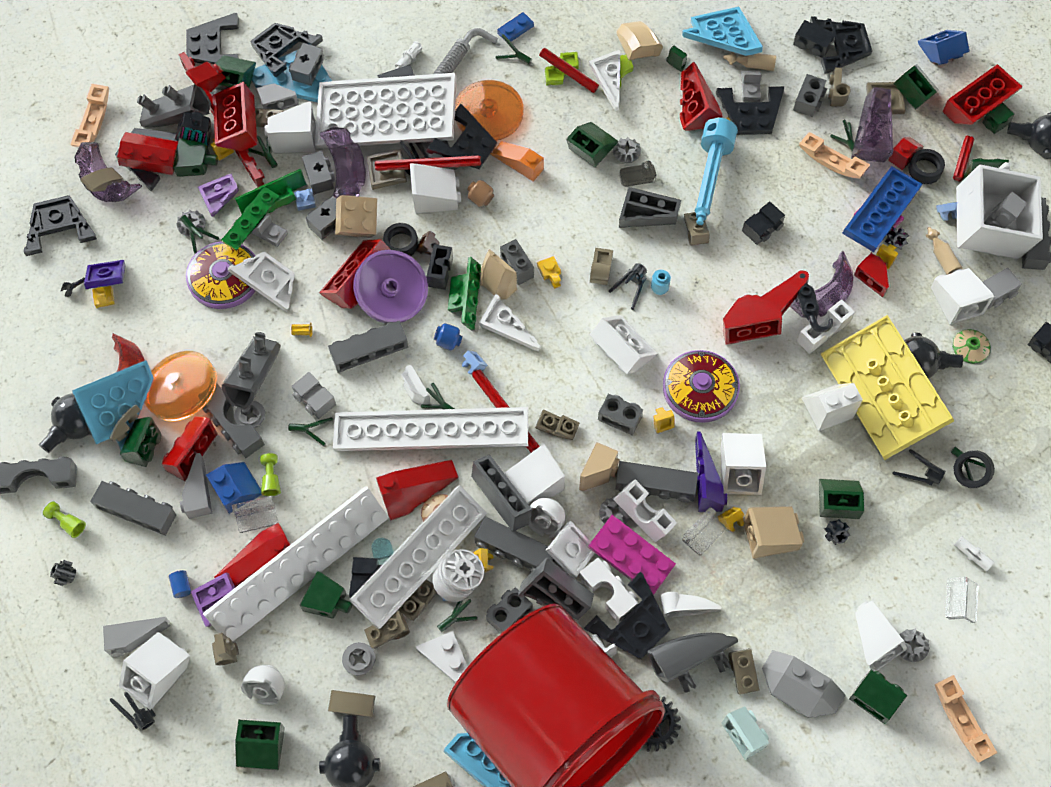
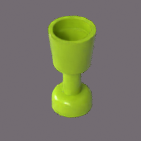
M273 453L263 454L260 456V462L266 467V475L262 477L261 494L267 497L277 496L281 493L279 479L274 474L273 466L277 464L278 456Z
M55 501L47 504L43 510L44 517L59 520L60 527L72 538L78 537L85 529V521L71 514L64 515L60 512V506Z

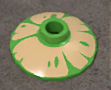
M972 329L962 330L957 333L952 345L955 354L963 355V361L972 364L984 361L990 354L991 348L987 337L983 333Z

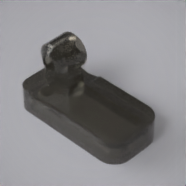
M644 161L642 165L622 168L619 173L620 182L625 187L655 182L657 176L651 161Z

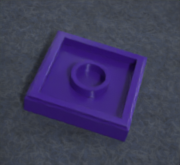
M117 260L88 265L84 280L85 289L122 284L126 266L125 261Z

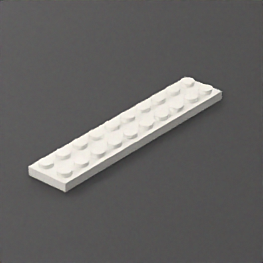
M528 407L335 413L334 451L528 446Z
M365 486L206 610L203 615L218 634L223 633L232 642L312 580L317 571L322 572L389 519V517L370 489Z

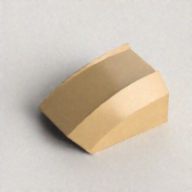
M643 22L623 23L617 30V36L628 60L660 56L663 45L656 34Z
M489 249L481 268V286H484L494 296L495 294L499 295L500 300L508 299L517 291V272Z

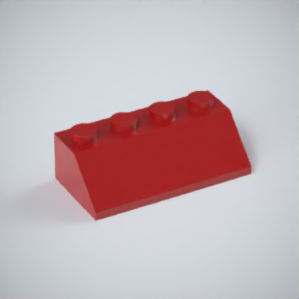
M997 64L949 98L942 112L955 124L972 125L1021 90L1023 86Z
M242 82L214 94L215 145L238 151H244L258 145L255 98L246 84Z
M382 239L363 240L319 293L341 308L351 309L355 307L358 302L354 294V278L359 266L373 253L391 249Z

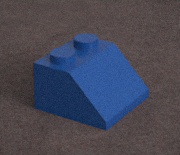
M947 29L918 40L919 46L930 62L938 63V65L946 64L952 58H961L963 54L970 52L965 31Z
M245 462L224 464L206 474L229 514L262 495L261 488Z

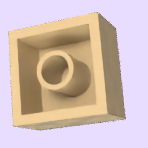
M341 195L336 199L335 235L370 238L376 235L377 198Z

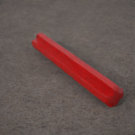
M543 48L540 51L539 56L592 93H595L599 88L598 83L547 48Z

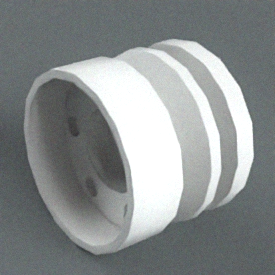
M464 549L454 550L447 555L433 573L434 589L439 596L447 601H463L480 585L484 578V567L479 557L471 551Z

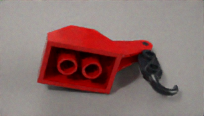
M800 270L762 296L748 294L738 298L723 318V336L725 345L781 335L782 316L797 297L802 314L807 318L812 329L820 333L829 331L833 326V319H829L827 326H819L817 322L819 306L815 290L812 286L808 285L809 273L805 270Z

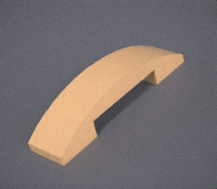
M91 84L86 98L88 105L80 128L74 132L71 146L89 149L95 141L106 112L109 96L108 86Z
M810 132L799 143V146L810 157L841 175L860 179L870 167V164L857 157L850 159L824 145L822 138Z
M952 675L936 683L935 688L952 726L974 759L979 763L997 753L987 733L983 734L962 696L964 692L955 676Z

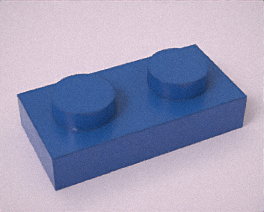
M522 12L498 28L497 34L501 38L502 34H504L512 42L533 28L534 22Z

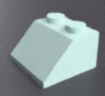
M742 707L727 714L722 725L743 758L747 760L768 746L769 737L763 728L760 729L756 724L757 719L751 710L748 711L746 707Z

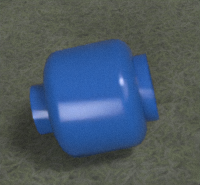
M444 323L437 327L433 340H436L437 346L453 350L455 346H460L463 336L460 335L458 327Z

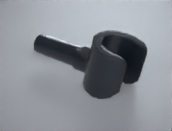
M83 277L73 283L64 282L60 291L67 290L64 296H71L73 289L84 283L85 278Z

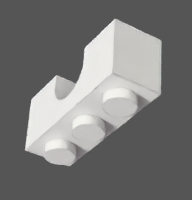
M841 299L818 322L819 326L825 327L829 324V319H833V326L829 331L817 332L809 324L800 331L797 342L811 354L851 323L855 312Z
M635 479L613 500L654 542H657L677 522L664 508L656 511L648 506L645 497L649 493Z
M596 558L579 572V579L592 593L600 587L608 588L612 592L613 597L606 602L605 609L617 623H620L638 605V599L635 594L625 589L624 582L619 576L615 577L611 573V568L606 561Z

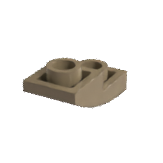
M110 167L87 174L80 181L88 190L96 192L105 191L108 185L121 184L123 177Z
M133 405L119 419L111 433V441L116 439L121 441L128 435L126 431L130 428L125 422L131 423L139 417L137 413L141 410L137 405Z
M543 409L535 428L560 438L573 440L580 422L564 415L559 417Z
M426 579L403 603L398 611L414 621L437 594L433 583Z
M331 690L328 711L373 717L376 696Z

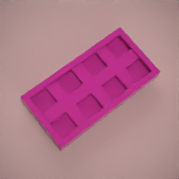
M613 515L610 516L588 545L589 549L628 579L632 580L641 572L653 595L676 565L674 561Z

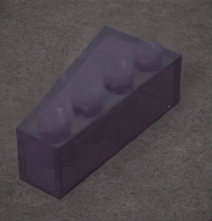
M874 87L865 97L851 159L857 157L861 160L884 163L893 154L891 89Z

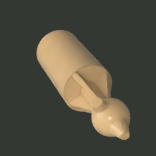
M734 52L723 56L730 65L737 61L746 68L774 71L776 55L757 53L748 56H737Z
M928 227L926 237L933 240V253L946 275L962 269L949 244L944 243L938 238L940 232Z

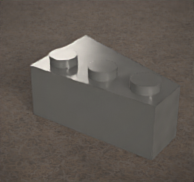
M628 187L619 218V228L676 225L682 200Z
M546 558L522 581L518 596L534 599L540 605L559 604L572 618L579 620L591 608L594 594L549 558Z

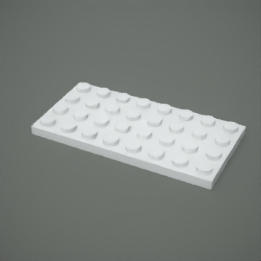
M455 73L320 82L314 145L316 148L395 144L400 143L401 140L404 143L433 141L435 138L440 141L453 140L457 76Z

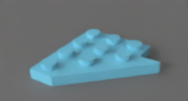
M740 7L691 17L693 28L682 30L684 38L744 56L761 53L763 50V46Z
M297 50L278 58L286 63L287 69L277 77L273 76L265 64L255 68L252 82L256 88L274 83L296 92L297 98L317 103L319 83L332 81L323 65H321L312 86L293 81L289 72V66L291 62H294Z
M146 360L72 390L96 444L110 439L111 433L119 419L133 405H137L140 410L142 409L154 379ZM128 421L125 422L130 428L128 431H126L128 434L131 430L134 421L131 423H129ZM127 436L121 441L116 439L120 450H122Z
M468 733L457 734L444 748L443 752L482 786L511 787Z

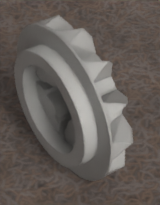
M629 137L626 139L620 138L613 148L615 158L625 163L637 160L641 154L640 143H637L635 139H629ZM626 146L629 147V152L627 154L625 151Z
M189 209V212H182V215L177 217V229L185 236H190V231L180 220L183 215H186L189 219L192 218V223L202 230L205 228L206 220L203 214L197 210L191 211Z
M252 401L245 410L237 407L234 418L238 425L251 424L255 428L261 426V423L265 420V410L259 402ZM253 410V415L256 417H251L248 421L246 414H250Z
M615 496L609 499L606 498L600 506L599 515L604 524L612 515L610 509H615L619 506L613 500ZM619 506L618 512L621 514H616L615 517L626 524L630 516Z
M906 629L899 634L907 647V650L900 654L902 658L910 662H918L927 656L930 650L929 640L926 639L924 633L916 629ZM914 638L915 644L920 647H916L912 653V647L908 643Z
M361 642L348 646L342 656L344 668L348 673L356 676L366 675L367 672L373 669L376 661L373 649ZM352 655L358 657L363 655L362 659L365 664L359 662L355 665L356 660Z

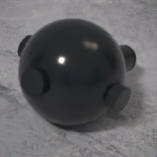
M1051 112L1037 118L1033 123H1009L1007 134L1021 137L1022 140H1027L1030 147L1036 153L1042 155L1044 159H1051Z
M912 333L911 337L904 340L928 379L938 369L944 370L948 367L962 368L963 355L940 351L932 340L923 337L921 333Z
M73 393L64 395L61 398L56 397L52 401L51 422L53 426L49 429L48 435L38 445L44 451L50 453L58 444L64 443L67 438L81 439L89 434L92 436Z
M346 715L343 716L342 735L339 736V743L330 749L325 761L319 762V772L326 775L327 780L333 787H366L372 780L375 771H380L381 769L380 758H375L371 749L361 742V735H359L358 716Z

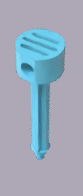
M715 118L705 123L701 146L708 153L697 206L694 210L698 219L696 222L698 225H703V221L711 213L710 208L721 158L723 155H728L734 150L738 129L728 119Z

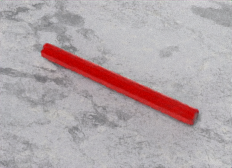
M462 156L375 161V170L410 169V164L412 163L440 168L480 166L481 157Z
M481 369L472 373L474 380L496 408H510ZM528 432V446L526 448L532 453L540 446Z

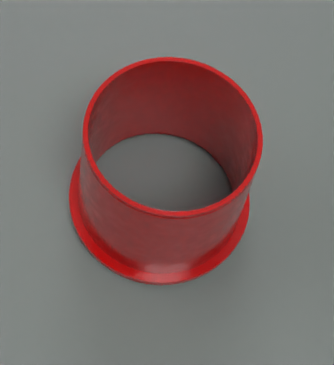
M559 604L541 607L524 616L502 632L465 669L453 686L447 700L448 710L511 787H603L643 747L655 732L665 714L664 704L660 701V696L654 690L643 692Z

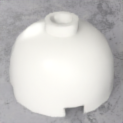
M550 498L535 500L530 505L532 513L528 526L541 536L544 533L550 535L549 537L551 538L557 536L565 524V511L557 501Z
M261 665L255 666L247 672L243 679L241 690L249 699H252V696L258 698L257 703L275 705L282 697L285 683L283 676L274 666Z

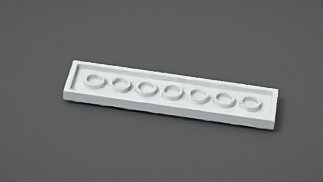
M460 485L457 486L349 601L377 629H380L443 562L447 555L483 519L487 512Z

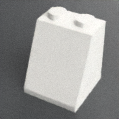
M311 102L303 103L268 118V125H265V136H268V146H271L273 153L315 152L316 120Z
M410 164L415 214L458 210V203H461L460 192H456V188L459 187V177H455L453 169Z
M969 268L965 270L958 269L949 275H939L934 279L931 286L950 325L983 315L994 298L993 293Z
M854 383L837 384L802 397L818 431L853 419L863 400Z
M722 433L721 475L724 493L762 495L766 472L762 434Z
M545 444L504 473L529 506L535 500L551 498L564 491L565 476Z
M873 601L869 603L864 602L857 608L858 611L855 612L866 662L871 670L878 671L907 650L904 640Z
M158 632L123 660L119 687L151 710L187 669L190 655L186 650L174 644L168 637Z

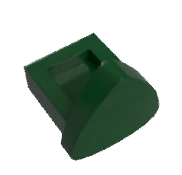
M673 45L669 50L666 61L682 72L686 66L687 54Z

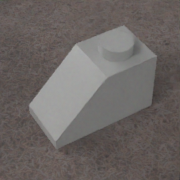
M274 83L257 88L263 109L284 110L299 105L296 92Z

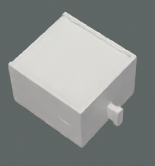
M1007 162L999 168L985 165L976 167L957 186V248L1018 260L1043 239L1040 176L1010 171V163ZM1011 192L1027 202L1019 216L1006 228L984 224L991 211L1000 202H1003Z

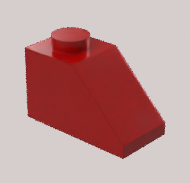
M205 62L185 72L196 86L212 92L226 78L222 74L223 70L216 63L213 65Z
M910 136L903 137L892 149L888 161L903 170L910 163L912 156L917 151L922 150L924 146Z
M871 252L857 266L854 276L881 297H884L889 288L886 263L879 256Z

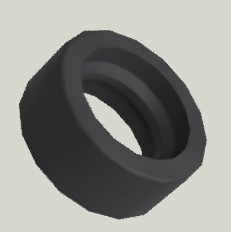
M919 150L912 156L908 167L909 174L921 184L935 183L940 179L944 171L945 160L935 150ZM920 160L930 161L936 166L937 171L934 173L923 172L916 163Z
M396 223L389 226L384 232L383 241L391 250L400 251L409 256L416 252L418 237L416 230L409 224ZM397 234H406L411 237V243L404 248L391 246L390 240Z
M978 450L967 451L961 454L953 466L957 481L962 486L968 488H979L988 484L995 472L992 459L986 453ZM978 458L984 463L986 472L982 479L971 481L964 476L962 466L967 459Z

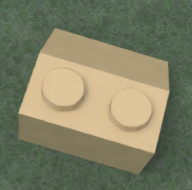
M596 442L580 475L579 490L585 491L608 483L611 476H616L620 462L617 450Z

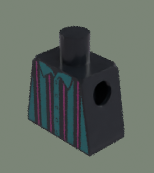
M198 111L193 113L184 112L178 123L175 140L179 141V138L204 143L208 147L212 133L210 118L203 116Z

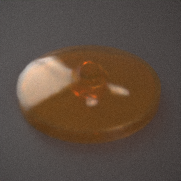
M482 80L472 83L459 93L455 101V110L461 103L496 141L513 134L519 128L523 119L524 109L520 95L513 87L501 81ZM456 121L458 127L463 132L466 127Z
M181 351L164 358L151 370L154 379L144 403L156 417L162 420L176 421L195 414L209 401L215 390L217 375L213 364L203 354L195 351Z

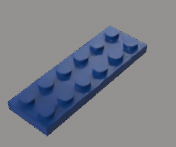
M891 166L845 227L842 234L874 253L923 184Z

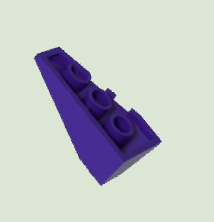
M697 431L695 436L696 472H698V512H722L724 505H727V493H724L723 484L702 433Z

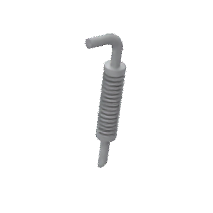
M481 28L471 29L463 39H457L433 74L453 73L470 49L468 43L474 36H482L496 44L498 38Z

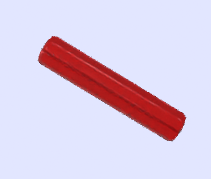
M965 136L953 175L955 181L960 182L964 177L975 140L973 136Z

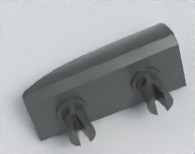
M195 84L178 91L172 88L171 85L165 86L162 90V94L165 96L153 101L145 94H143V97L140 95L137 99V103L143 107L139 121L142 127H162L178 124L184 112L193 113L198 111L205 116L210 114V105H212L205 91Z
M262 332L255 333V336H253V339L221 385L224 396L233 407L237 406L245 410L250 406L279 353L281 345L277 341L265 339L266 336Z
M697 633L670 640L647 652L656 676L665 682H670L678 677L684 692L687 693L690 692L689 686L694 689L696 688L689 674V670L712 657L720 673L725 672L724 666L729 669L732 667L724 650L738 643V638L727 636L723 633Z

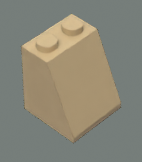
M792 506L748 508L744 517V528L753 559L800 550L804 543V536L802 531L798 529V515L794 513Z

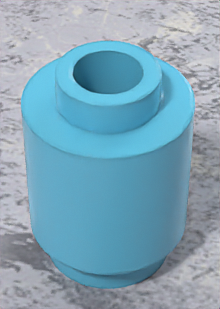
M665 270L654 272L651 289L655 294L663 295L668 292L671 281L670 274Z

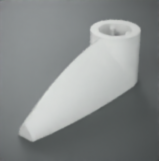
M667 592L661 595L663 613L668 618L712 613L721 610L720 605L698 596L678 594V592Z

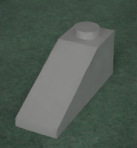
M197 453L182 492L183 501H180L181 511L189 519L212 514L205 463L200 453Z
M166 617L103 626L104 651L112 657L123 656L124 653L131 652L147 642L156 633H160L170 627V621Z

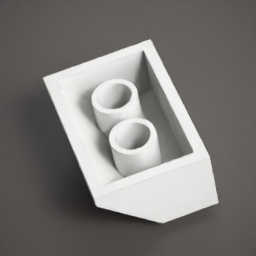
M621 315L602 318L589 334L594 339V343L606 352V355L619 365V369L626 374L638 371L658 354Z

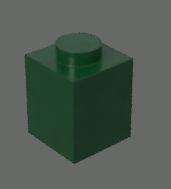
M1001 103L986 114L982 123L993 134H996L1009 125L1015 114L1004 103Z

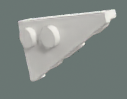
M620 50L589 61V66L614 111L619 110Z
M495 294L480 321V326L539 352L541 347L535 337L528 333L523 323L517 316L512 314L509 307L505 306L500 300L499 295Z
M453 631L416 646L420 654H423L454 683L468 667Z

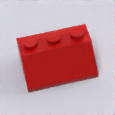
M125 132L119 145L118 164L119 166L173 175V164L178 141Z
M195 416L192 421L186 424L185 431L181 437L175 440L171 451L163 457L161 464L165 471L183 481L187 480L196 454L200 453L203 457L218 435L209 418Z

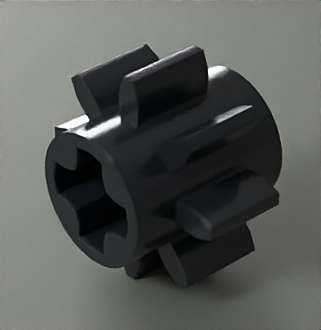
M892 227V230L887 234L885 242L902 250V247L908 244L907 237H909V234L904 232L902 227L898 230Z
M840 519L830 521L827 527L824 528L827 532L825 537L829 542L832 541L834 545L845 543L850 536L847 531L850 527L846 522L842 523Z
M63 560L53 565L50 577L55 579L54 584L63 586L67 585V582L72 583L76 575V569L72 567L73 562Z

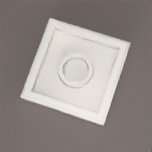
M572 521L566 523L546 549L548 554L573 578L579 575V572L583 570L595 554V552L588 548L591 541Z

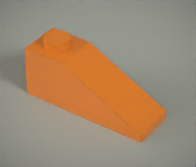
M501 141L491 153L493 157L533 182L544 170V157L529 148Z

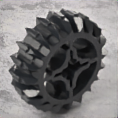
M664 696L661 701L664 704L665 714L660 724L668 719L669 731L663 736L659 724L653 733V736L657 739L649 738L644 744L647 745V752H650L651 746H654L655 752L659 751V745L664 750L667 749L666 742L672 745L674 741L671 737L677 738L679 735L674 730L681 729V725L676 724L681 720V717L673 716L678 712V709L674 708L671 710L673 702H669L666 705V697Z

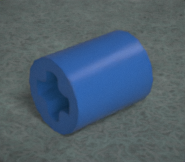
M176 571L168 576L174 598H183L191 594L186 571Z

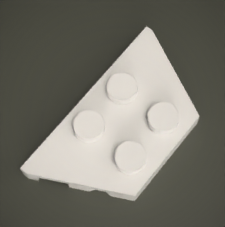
M266 252L257 254L254 258L245 259L242 263L235 266H229L228 271L285 312L288 311L294 272Z

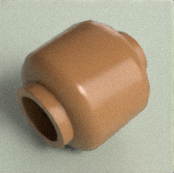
M479 180L476 183L473 181L467 188L469 191L468 199L479 207L487 206L495 196L493 188L483 180Z

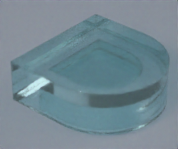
M378 538L373 542V557L381 560L389 558L393 554L392 545L388 539Z

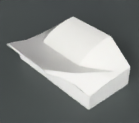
M412 365L407 366L401 375L404 379L403 387L412 402L420 405L430 403L429 393L426 391Z

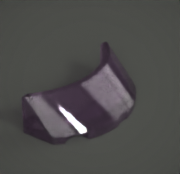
M332 127L320 132V137L328 146L336 168V186L332 196L336 199L341 195L359 197L360 189L364 186L366 178L362 151L358 143H354L351 139V133L347 128Z
M81 142L74 156L75 163L79 165L80 173L78 175L80 180L87 174L107 168L101 156L99 144L97 142ZM122 181L121 183L113 182L107 186L105 191L90 192L94 197L104 202H121L139 190L142 185L139 183L130 184L127 181Z
M844 251L839 254L838 259L832 265L835 269L833 278L826 285L815 290L819 306L818 315L820 317L825 316L827 311L841 299L846 302L851 293L853 270ZM797 297L790 307L801 317L806 318L802 314Z

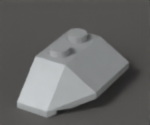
M772 650L762 667L771 695L807 718L835 714L846 696L831 678L795 656Z

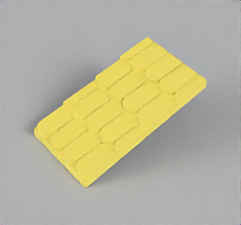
M888 315L821 353L822 358L838 384H855L863 399L856 414L884 460L954 422L950 412Z

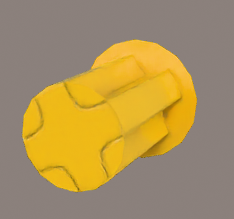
M311 322L310 324H292V335H310L312 337L313 327Z

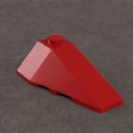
M695 62L691 63L681 72L680 90L683 91V98L680 99V105H682L680 121L685 131L704 129L705 123L708 120L723 117L720 107Z
M447 460L398 470L376 477L390 521L413 512L417 506L458 479V474L453 461Z
M279 523L261 531L214 578L224 573H229L236 588L290 546Z

